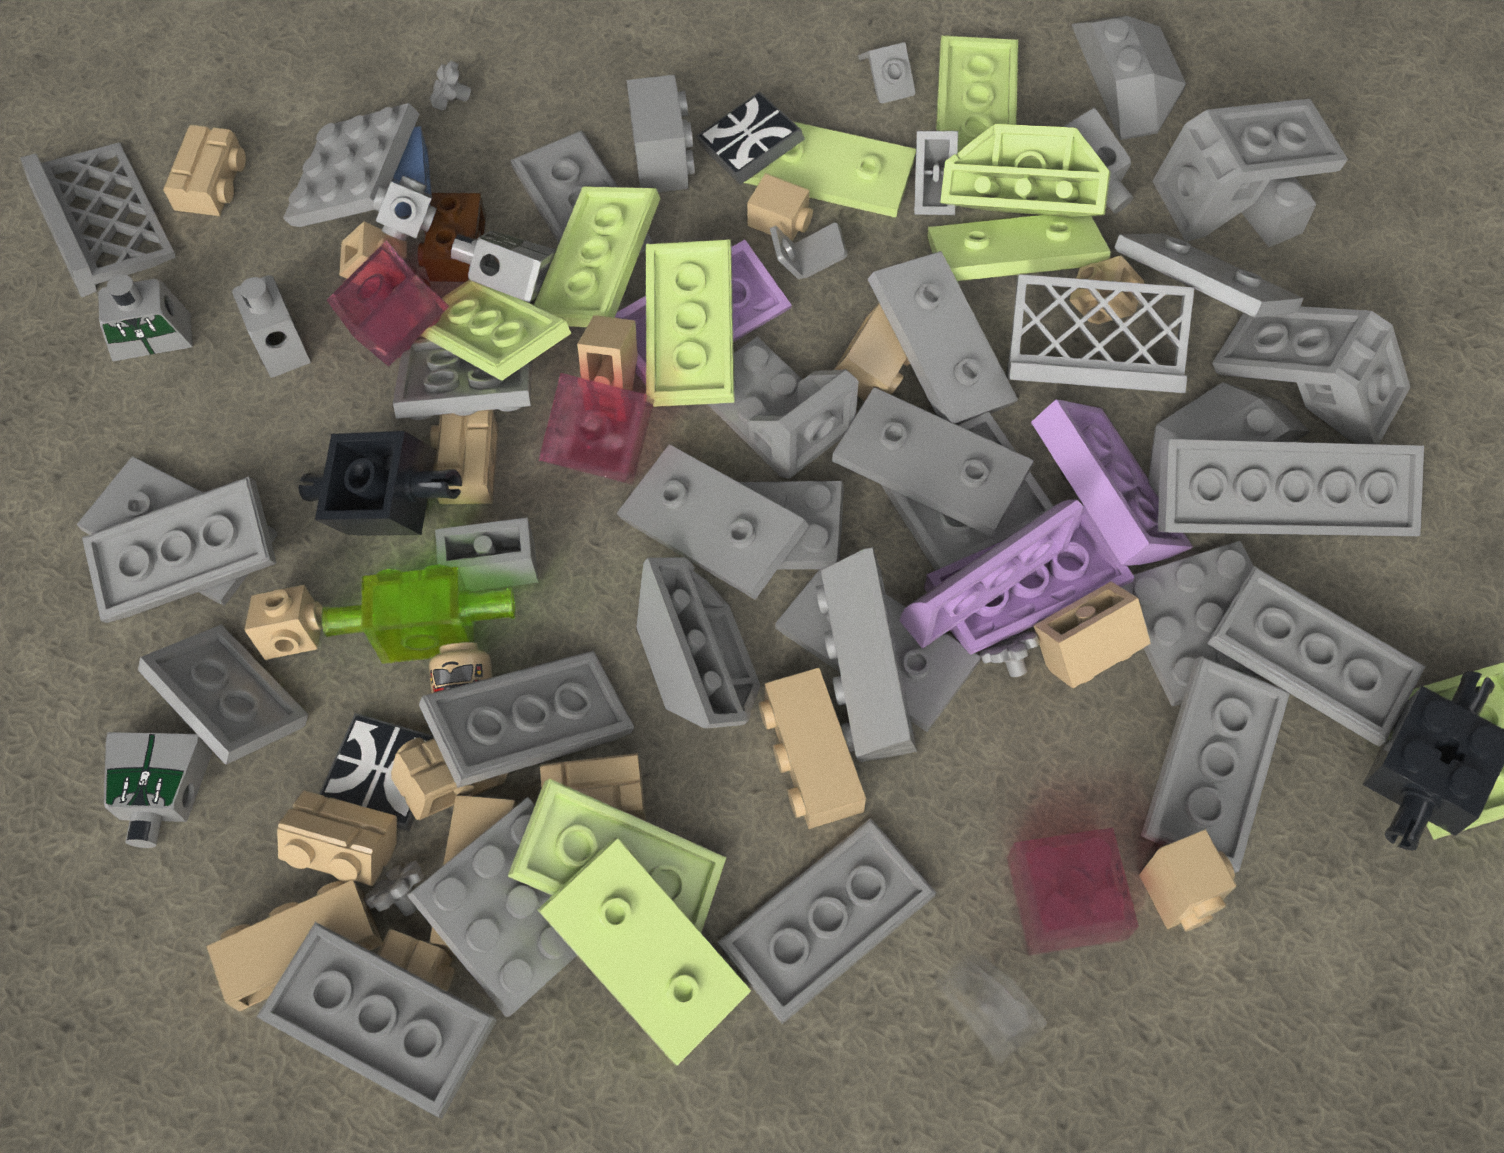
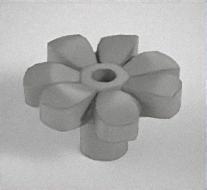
M449 61L447 65L441 64L436 72L439 80L435 81L430 102L433 107L441 111L445 110L449 100L456 98L466 102L471 93L470 87L458 83L459 71L457 69L459 64L454 61Z
M1025 631L983 649L980 655L985 664L989 662H1005L1010 677H1019L1028 671L1024 658L1028 656L1027 650L1039 646L1040 642L1035 632Z
M411 861L404 868L400 864L393 867L386 873L388 880H381L364 897V902L369 909L376 907L378 911H383L395 903L404 916L411 915L417 910V907L407 895L412 892V886L424 878L420 865L417 861Z

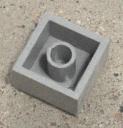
M675 75L626 80L640 188H656L658 192L689 189L688 175L695 174L693 152L692 150H686V148L693 147L691 124L687 119L682 120L683 116H688L685 91H677Z

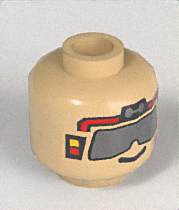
M465 642L443 645L439 647L440 653L429 661L431 693L493 677L490 655L483 650H478L477 643Z

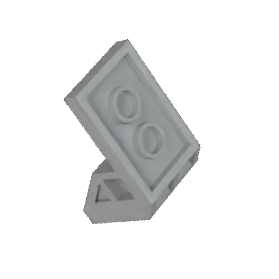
M1311 99L1208 109L1185 123L1152 181L1184 240L1188 242L1207 236L1256 203L1270 180L1337 172L1341 170L1348 159Z
M1300 306L1298 312L1293 314L1254 318L1243 313L1212 362L1216 373L1219 375L1297 382L1305 407L1345 438L1357 444L1380 443L1411 388L1393 325L1371 310Z
M757 336L734 353L735 403L708 405L780 477L790 479L843 438L856 417L859 381L846 369L814 371L802 379Z

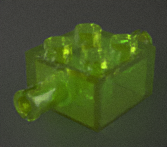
M435 564L427 566L424 570L406 572L386 569L378 572L376 575L362 576V604L331 608L323 607L322 626L326 637L364 632L382 664L431 659L440 653L439 647L443 645L465 642L474 643V621L515 618V598L512 588L500 591L471 593V590L465 586L458 566L449 567L447 565Z

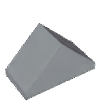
M917 131L914 215H955L954 205L942 204L940 201L945 161L954 154H957L958 131Z

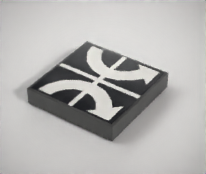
M760 91L696 136L704 150L739 185L805 140L802 130Z
M355 713L319 795L395 815L397 817V828L410 831L415 817L406 803V798L400 794L392 781L391 770L396 753L401 746L415 738H423L424 741L433 739L434 736Z

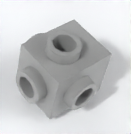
M404 175L401 181L392 178L389 187L380 184L371 208L379 211L376 222L384 225L382 232L406 241L408 235L417 238L420 229L428 232L437 208L429 205L432 195L425 192L427 185ZM400 202H406L411 206L412 214L407 218H401L396 214L395 206Z

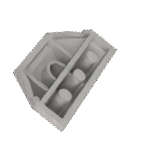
M1130 16L1106 17L1073 23L1072 28L1119 139L1125 140L1157 134L1186 85L1160 26Z
M1222 382L1156 424L1148 482L1159 497L1161 439L1296 442L1308 434L1309 430L1280 400Z
M686 557L647 558L643 563L636 628L665 708L704 729L746 724L749 721L750 711L755 703L760 682L729 604L707 580L693 571L695 567Z

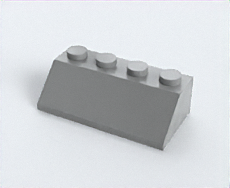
M873 547L863 549L821 570L824 585L816 586L821 614L829 613L832 630L824 632L829 659L838 658L841 676L833 677L838 705L846 704L849 723L842 724V732L849 752L855 751L856 758L860 762L917 752L882 573Z

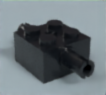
M406 431L331 434L324 474H304L300 481L303 483L313 482V485H299L298 489L303 500L308 502L318 500L315 515L316 521L344 534L357 536L422 535L428 498H457L461 490L449 489L448 486H462V479L459 472L455 469L433 471L437 449Z
M1467 671L1463 673L1461 682L1451 701L1421 686L1407 701L1362 784L1400 805L1390 827L1387 828L1384 835L1392 844L1395 843L1398 835L1403 836L1398 845L1402 849L1412 851L1417 849L1428 821L1456 836L1479 819L1504 766V729L1479 716L1495 685L1489 677H1486L1481 687L1476 686L1482 676L1479 672Z

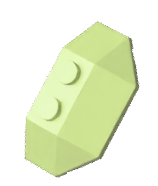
M994 124L972 140L959 153L954 154L945 161L940 203L1009 213L1066 217L1105 215L1111 172L1077 128Z

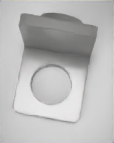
M905 42L870 50L858 55L859 61L869 59L876 96L880 103H887L915 95L916 92Z
M836 222L796 243L791 241L777 226L770 228L778 261L797 279L810 277L845 259L848 255L841 228Z

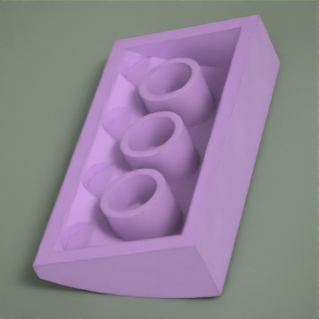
M746 240L732 246L734 342L791 309L792 305ZM646 296L618 311L615 318L635 320L638 353L635 372L646 385Z
M1056 399L1031 421L1122 566L1142 565L1165 560L1193 547L1184 533L1158 532L1159 497L1150 486L1147 476L1102 408Z
M1066 500L1056 504L908 605L903 610L899 621L923 649L1066 550L1084 506L1078 500Z
M1083 507L1066 550L960 622L950 631L971 655L1033 627L1036 623L1109 582L1122 587L1133 582L1135 577L1127 566L1120 564L1088 511ZM999 543L927 574L924 587L926 592L935 588Z

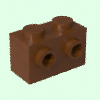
M432 193L430 206L437 209L428 232L424 231L426 234L425 242H420L418 245L419 266L425 267L429 282H467L470 280L468 279L470 264L452 259L451 250L458 234L476 240L484 235L486 213L481 193Z

